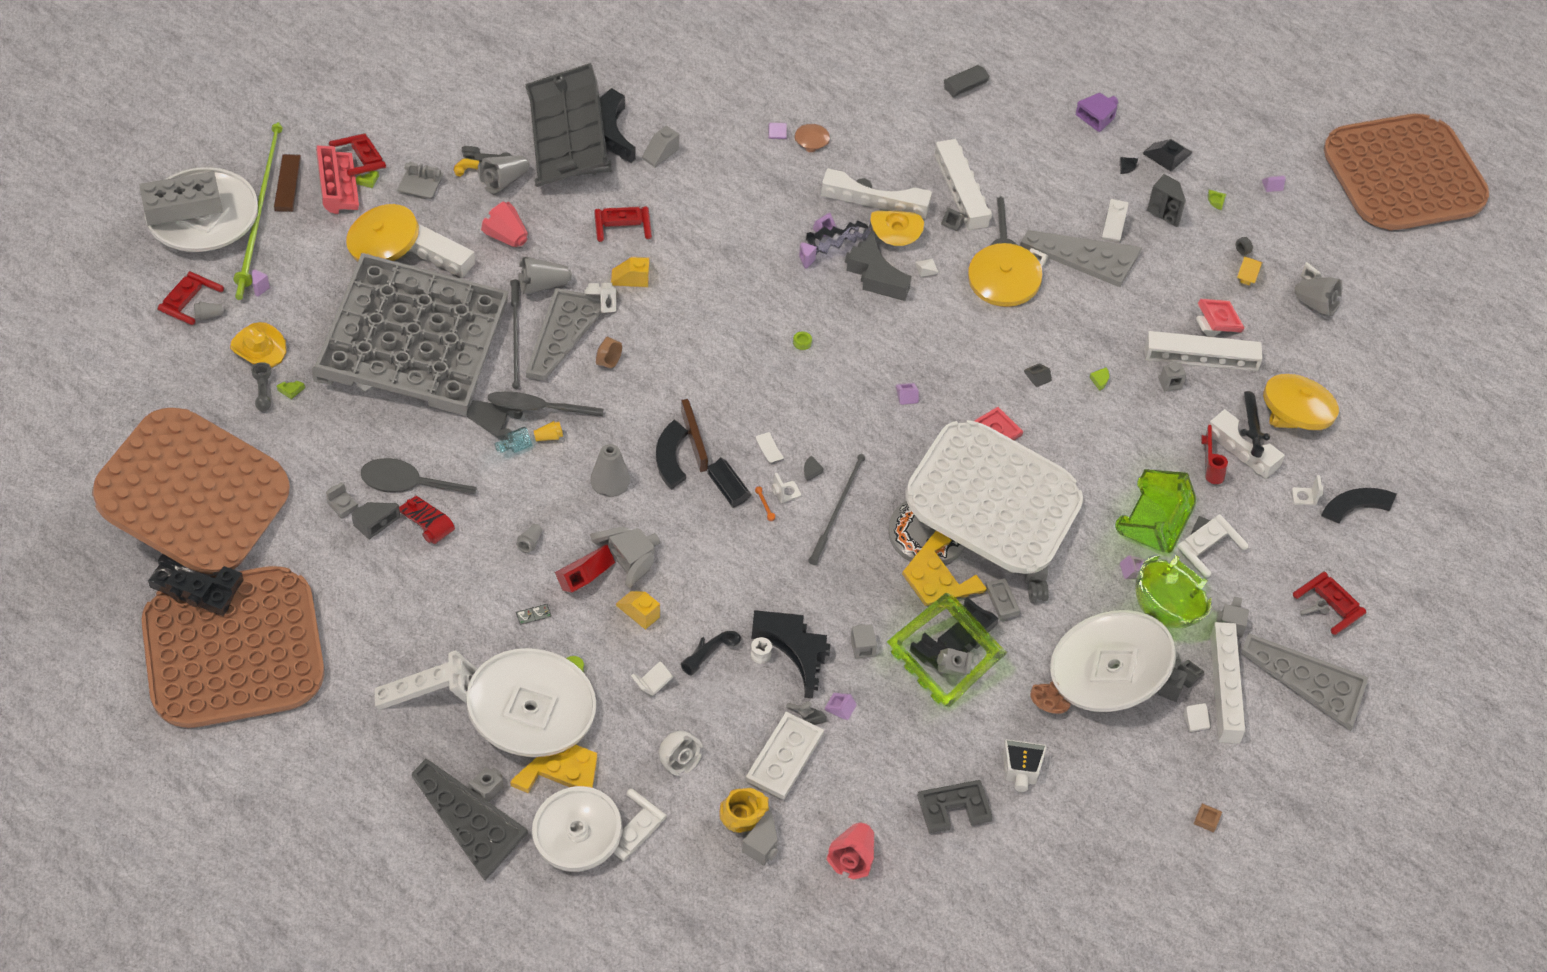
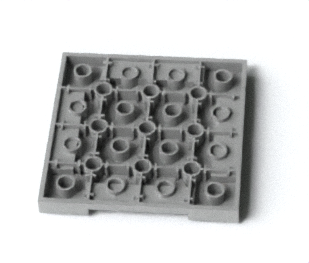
M362 253L314 366V376L350 386L354 382L426 400L429 401L428 406L466 416L492 339L506 307L509 291Z

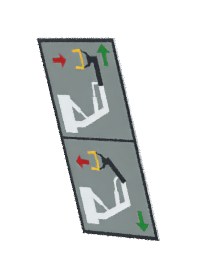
M547 604L516 612L520 625L552 617Z

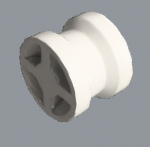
M756 638L751 644V659L756 663L764 664L771 659L772 644L767 638Z

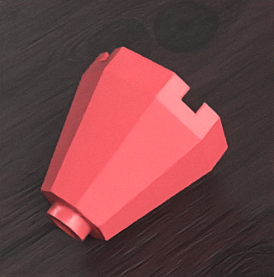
M502 201L489 212L491 217L489 219L485 217L482 221L481 230L490 237L513 247L522 246L527 241L528 232L515 207L510 202Z
M861 822L853 824L832 841L826 860L836 873L842 875L843 871L850 874L848 878L853 880L869 875L874 859V831L869 825Z

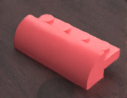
M317 145L316 154L324 208L334 214H339V209L358 210L359 201L355 175L349 176L347 174L348 169L354 168L352 153L336 152L334 146Z

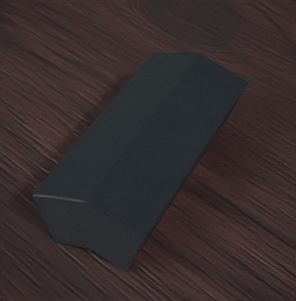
M720 457L715 463L708 466L707 474L732 508L743 504L752 496L727 460Z

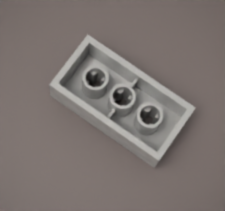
M214 171L139 184L148 226L223 213Z

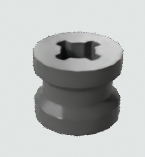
M1041 581L1040 583L1029 582L1028 595L1030 602H1036L1037 600L1048 601L1049 590L1047 581Z

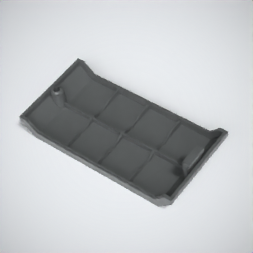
M591 63L525 84L531 107L537 168L536 187L608 165L599 88Z

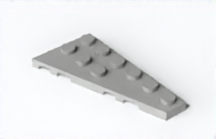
M1032 230L1026 232L1020 243V246L1027 250L1033 248L1047 254L1051 260L1117 287H1121L1142 250V247Z
M555 288L526 370L527 378L543 381L548 378L602 314L601 296ZM610 298L606 299V306L608 307Z
M1248 633L1241 654L1350 731L1352 730L1368 677Z

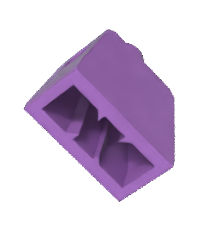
M1102 93L1094 94L1078 102L1075 115L1096 131L1101 132L1115 118L1118 99L1115 96L1107 98Z

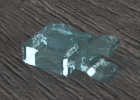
M526 427L506 434L507 440L494 443L496 451H500V453L509 449L516 453L533 446Z

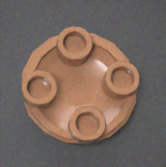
M805 124L796 130L795 141L804 147L807 152H815L816 149L829 144L830 136L829 132L821 125Z
M1053 682L1032 686L1030 697L1033 703L1040 709L1053 714H1061L1070 708L1071 703L1060 695Z

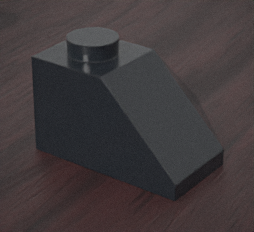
M1172 139L1155 142L1143 152V155L1170 172L1192 154L1191 150Z

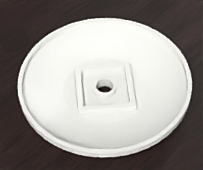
M210 167L184 170L166 179L211 171L215 172L223 213L147 225V227L157 240L174 249L189 252L219 249L240 239L254 224L258 213L256 193L244 178L228 170Z
M1129 610L1104 612L1078 623L1061 638L1051 658V677L1060 695L1071 704L1096 712L1119 711L1142 703L1162 688L1173 671L1176 649L1168 629L1152 616ZM1115 664H1119V667L1111 669Z
M525 648L500 653L484 662L470 680L466 705L472 724L488 742L512 754L542 757L554 755L571 748L587 734L594 720L596 698L589 679L574 663L553 652ZM527 705H532V706H534L536 709H535V710H527V709L525 708V706H527Z

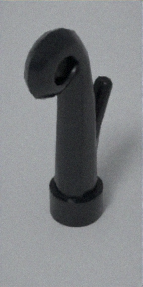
M725 631L709 640L706 644L705 638L702 637L693 654L681 662L682 670L692 676L699 670L700 665L722 643H725L727 646L739 644L741 641L740 634L736 631Z

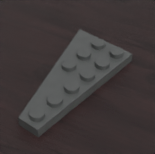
M427 758L412 772L413 780L483 880L486 881L528 834V829Z

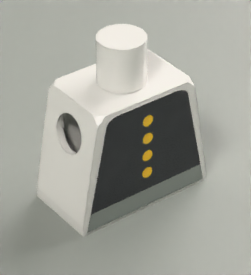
M1005 740L1003 748L1005 779L1015 782L1016 791L1025 792L1028 790V784H1036L1046 745Z

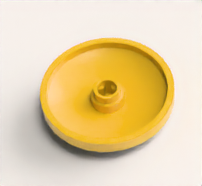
M398 204L380 205L366 211L355 220L347 233L346 245L351 256L357 262L362 253L395 261L406 254L416 242L419 234V224L413 212L405 206Z
M1008 243L994 244L983 248L972 258L969 265L968 281L973 292L983 301L1002 307L1017 306L1032 299L1040 289L1042 267L1035 255L1021 246Z
M1296 374L1273 376L1268 380L1263 390V398L1268 408L1277 417L1298 428L1307 430L1326 429L1335 422L1339 413V406L1334 396L1321 384L1304 376Z

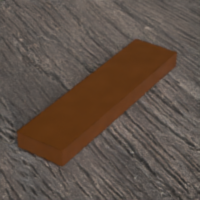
M282 154L274 203L275 211L293 212L301 155Z
M683 399L681 400V414L688 430V436L699 470L704 472L708 469V457L690 401Z

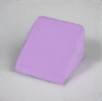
M914 383L896 385L901 405L919 402V390Z
M1128 555L1120 562L1125 579L1149 576L1145 561L1142 558Z
M833 693L825 707V711L848 720L856 707V702L851 694Z

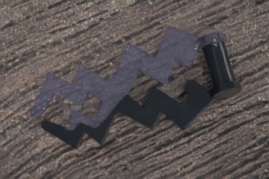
M858 220L855 224L849 222L844 230L835 226L829 230L824 226L815 234L813 232L806 233V240L809 245L817 247L816 255L818 252L827 254L831 246L840 249L844 240L856 243L857 238L865 241L871 232V228H868L867 224ZM859 227L867 229L863 234L859 233ZM836 233L840 235L837 241L832 239ZM823 235L828 236L825 244L821 242ZM816 239L820 240L818 246L815 244Z

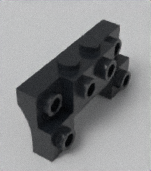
M162 553L158 559L159 566L149 578L148 583L150 588L165 593L175 600L180 599L193 607L198 606L224 616L244 579L241 572L225 566L222 567L216 578L184 567V565Z
M967 597L962 607H955L953 609L952 616L958 620L956 624L942 634L937 642L928 634H922V638L917 644L915 642L911 643L910 652L924 664L928 661L938 670L937 658L941 650L950 648L968 653L974 648L978 649L984 641L983 637L997 626L999 618L992 612L982 609Z

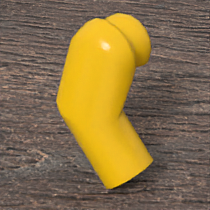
M464 158L455 164L453 171L456 176H463L464 171L468 168L478 170L479 161Z

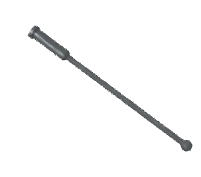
M513 279L510 281L514 339V382L512 387L518 389L520 384L518 383L517 307L519 306L520 282L517 279Z
M863 454L858 455L856 466L824 534L820 536L811 557L808 559V562L812 565H817L819 562V557L828 540L827 535L861 462L865 460Z

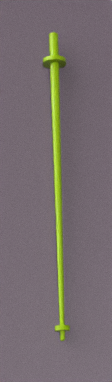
M279 122L273 124L271 128L274 136L258 198V213L251 227L242 269L240 272L235 273L233 277L234 283L238 285L235 298L238 300L243 299L245 287L250 286L253 282L252 276L248 272L277 135L283 129Z

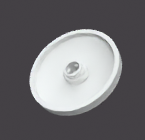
M577 786L560 790L545 800L538 809L532 826L533 840L541 857L553 867L574 872L594 868L607 860L619 844L622 834L619 810L610 797L597 789Z

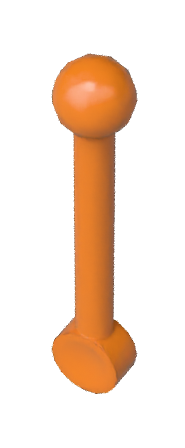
M757 486L755 492L759 494L768 514L767 519L768 521H774L775 514L771 513L762 494L763 489Z

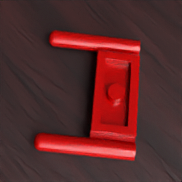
M366 133L329 141V146L334 147L351 144V147L364 166L348 169L347 174L349 176L386 168L385 162L382 161L381 155Z
M647 206L642 208L621 207L594 210L596 236L599 242L604 241L603 225L610 227L641 225L643 223L645 238H652L649 208Z
M189 271L187 277L184 276L165 297L163 303L158 305L157 310L187 324L194 325L196 322L195 318L182 313V309L199 292L202 285L220 293L224 291V286Z
M1325 571L1293 592V597L1299 599L1315 588V592L1345 618L1331 628L1330 631L1333 635H1337L1367 613L1366 609L1360 607V603L1332 577H1329Z

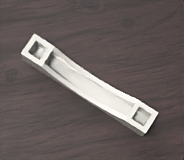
M827 168L822 182L821 196L888 211L912 212L926 219L932 191L919 188L902 191L875 190L857 183L845 172Z

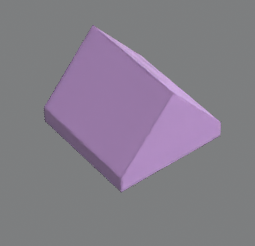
M769 123V138L786 139L787 123Z
M1285 177L1263 178L1262 183L1266 192L1283 191Z
M827 213L817 219L813 230L817 232L824 226L829 230L833 226L836 227L831 213Z
M803 242L800 244L799 257L806 269L815 261L817 247Z
M253 270V287L257 297L267 291L270 286L268 275Z

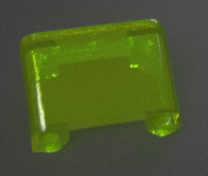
M1144 469L1137 481L1141 496L1130 517L1121 515L1116 520L1115 528L1122 536L1162 553H1171L1195 507L1196 495L1188 473Z

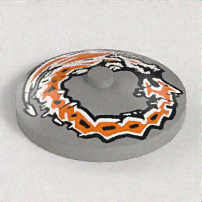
M906 501L893 512L889 522L888 534L896 552L911 562L936 530L920 522ZM951 539L950 544L938 550L936 554L944 564H948L957 559L966 547Z

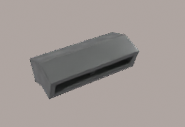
M976 65L944 79V89L953 98L986 83L990 76L985 68Z

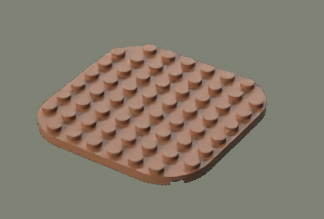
M1407 114L1344 125L1331 131L1325 141L1324 155L1355 210L1363 220L1377 227L1392 231L1471 217L1484 209L1489 198V188L1486 181L1453 129L1442 120L1436 121L1431 119L1430 115Z
M162 408L145 416L100 470L93 484L92 497H94L97 511L109 523L189 569L204 574H213V572H220L223 566L235 569L244 561L284 506L289 495L290 485L284 469L270 456L188 409Z
M280 566L238 571L242 573L244 581L236 591L224 616L198 606L193 607L180 599L175 600L160 591L156 592V596L150 602H147L142 613V631L149 693L156 713L172 725L194 728L291 710L313 698L322 685L325 671L312 592L303 576L291 572L289 568Z

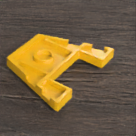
M938 531L934 532L902 572V575L923 604L929 606L947 602L958 597L964 598L972 594L986 592L987 588L977 574L958 584L936 554L938 550L951 542L949 537Z
M575 744L563 752L536 757L511 780V787L529 793L537 777L540 775L567 787L584 786L593 788L597 753Z

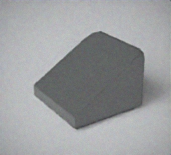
M1040 363L1024 370V373L1036 387L1052 381L1050 368Z
M1190 660L1183 662L1177 668L1188 673L1184 686L1187 688L1192 687L1204 674V671Z

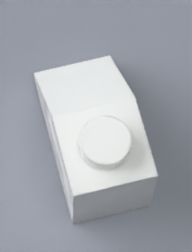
M1115 199L1110 200L1102 239L1120 243L1129 202Z

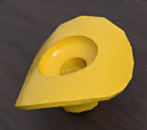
M874 211L871 213L870 222L873 231L880 240L887 244L905 246L916 241L923 232L924 220L922 216L916 213L904 211Z
M265 322L252 323L236 334L230 344V349L250 363L264 362L269 364L271 368L281 363L287 353L286 340L281 332Z

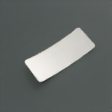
M769 432L756 436L761 450L770 463L784 459Z

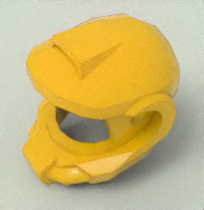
M754 788L731 790L729 795L720 803V820L724 826L733 832L752 831L765 812L769 811V798Z

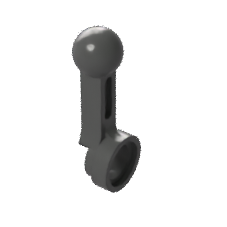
M463 146L461 151L463 157L478 160L479 162H482V159L487 157L512 156L508 152H504L501 155L480 153V148L474 146Z
M260 362L251 368L252 376L257 380L258 397L255 400V406L260 411H266L271 406V401L267 397V384L272 372L269 364Z

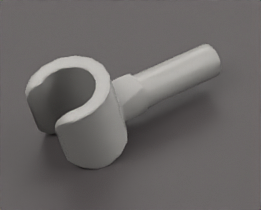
M1318 599L1316 605L1301 610L1300 613L1305 615L1319 611L1321 614H1327L1330 608L1327 606L1326 600Z
M809 701L802 705L791 703L786 705L787 708L798 711L803 718L814 712L810 709L812 704Z

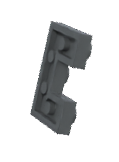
M981 780L918 791L917 793L929 834L950 830L951 824L946 811L949 809L965 807L971 825L991 822L993 819Z

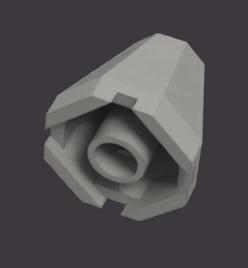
M1333 277L1301 280L1294 290L1297 299L1318 312L1333 316L1339 307L1340 301H1337V297H1341L1343 292L1342 280Z

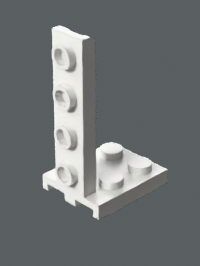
M456 650L448 653L449 662L376 687L375 707L384 709L447 686L466 703L468 685L477 668Z

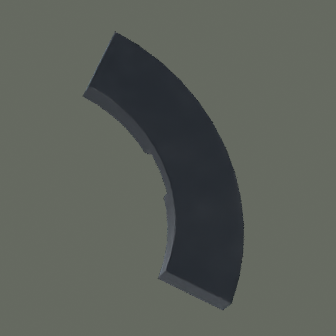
M675 419L663 430L656 446V463L659 474L671 490L686 479V474L677 463L676 450L680 442L688 435V430Z
M1378 488L1352 489L1333 498L1326 505L1321 516L1340 524L1347 514L1358 507L1364 506L1365 508H1379L1390 511L1397 493Z

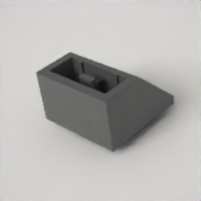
M1163 174L1153 185L1147 207L1149 213L1176 227L1180 224L1186 202L1180 182Z

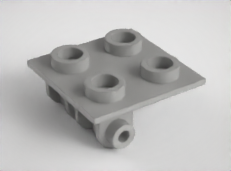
M413 162L405 163L404 169L407 171L397 191L432 199L444 173L437 167L433 168L425 165L423 168V164H420L418 167V164Z

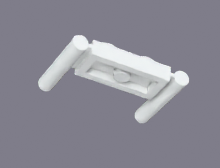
M1219 514L1179 543L1177 547L1201 574L1208 578L1211 576V571L1198 558L1200 554L1227 534L1242 550H1246L1249 545Z
M629 789L627 796L643 809L622 829L619 844L613 852L622 861H625L660 826V823L664 822L667 818L665 813L634 789Z

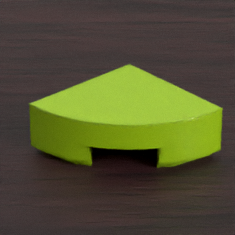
M370 171L364 175L360 174L356 177V184L373 188L379 177V171Z
M1209 190L1207 195L1209 203L1216 209L1222 210L1226 194Z
M1107 367L1090 373L1089 378L1099 391L1105 388L1108 382L1109 371Z
M300 381L282 382L276 387L279 392L292 400L305 388V385Z

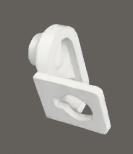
M588 283V287L584 289V294H601V312H616V288L612 286V283H601V287H599V283ZM608 294L609 298L611 299L610 308H607L606 306V299L608 298Z

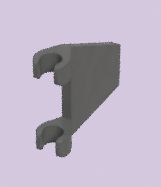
M472 400L467 412L469 419L507 443L513 440L512 430L502 429L507 415L515 419H521L523 412L519 409L506 408Z

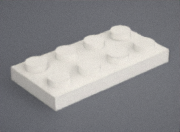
M786 712L748 772L745 781L784 800L822 738L824 729Z

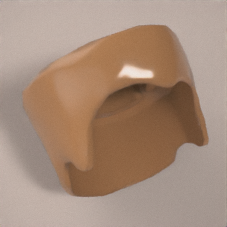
M608 336L605 337L596 353V365L607 368L615 367L621 356L622 343Z

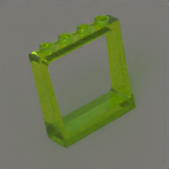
M948 593L943 594L886 641L892 647V655L898 660L902 658L906 663L904 668L909 673H915L919 677L917 682L923 688H929L933 692L930 695L932 699L938 704L942 702L947 707H951L978 679L1007 654L1006 650L958 599ZM945 609L954 616L987 653L970 671V674H967L949 694L942 690L902 645L905 639Z

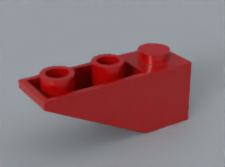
M606 544L554 573L562 590L572 593L592 582L611 567L615 560Z

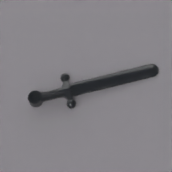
M1245 391L1244 396L1249 430L1241 429L1240 434L1242 436L1247 435L1252 439L1251 455L1260 458L1264 452L1260 439L1268 441L1271 436L1268 433L1263 434L1260 432L1255 394L1251 391Z

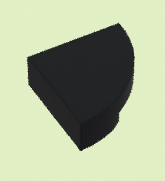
M1120 157V174L1132 172L1137 166L1138 158Z

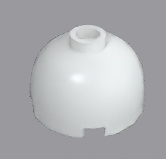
M686 731L670 733L660 745V761L670 773L680 776L678 773L684 771L686 774L696 767L702 755L699 752L700 747L703 749L702 743L697 737Z

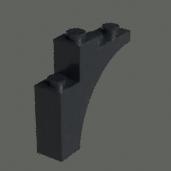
M611 88L600 97L606 149L632 163L636 160V147L622 136L616 124L619 115L625 109V95Z
M754 610L751 639L767 638L774 647L784 652L794 662L802 676L805 690L804 698L813 699L814 691H818L819 678H815V673H820V664L825 663V656H830L831 644L827 643V635L806 633L807 624L803 623L804 615Z

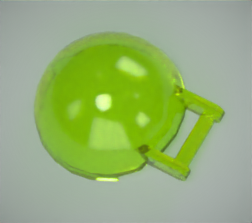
M1160 555L1146 559L1137 573L1135 582L1137 602L1145 614L1157 619L1167 628H1187L1198 624L1209 615L1212 609V597L1208 599L1206 592L1202 590L1208 582L1205 577L1202 579L1179 560L1180 557L1178 555L1170 563L1167 560L1158 559Z

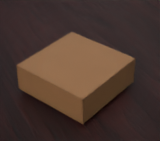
M1202 803L1194 824L1214 833L1222 811Z

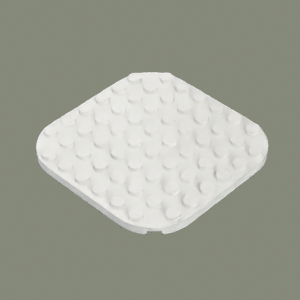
M968 420L966 423H958L957 421L949 423L941 430L911 476L905 491L907 504L920 522L1000 567L1007 569L1009 572L1023 574L1039 572L1049 565L1083 502L1082 491L1076 486L1077 481L1064 468L982 423Z

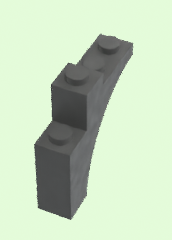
M870 222L868 229H864L862 235L863 242L860 241L858 247L853 246L851 252L846 254V271L862 275V290L905 301L910 290L912 276L894 268L881 255L876 244V234Z

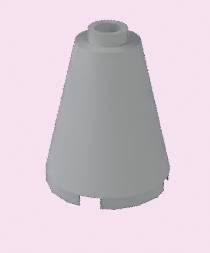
M522 155L483 158L482 162L478 164L480 181L485 183L487 187L484 188L488 192L494 194L500 192L529 170V161Z
M521 257L519 267H522L521 273H518L520 291L523 294L567 285L568 281H571V270H568V267L565 265L531 257Z
M607 444L601 448L590 478L592 488L600 495L601 493L607 494V497L621 495L627 490L630 483V474L620 449L613 444Z

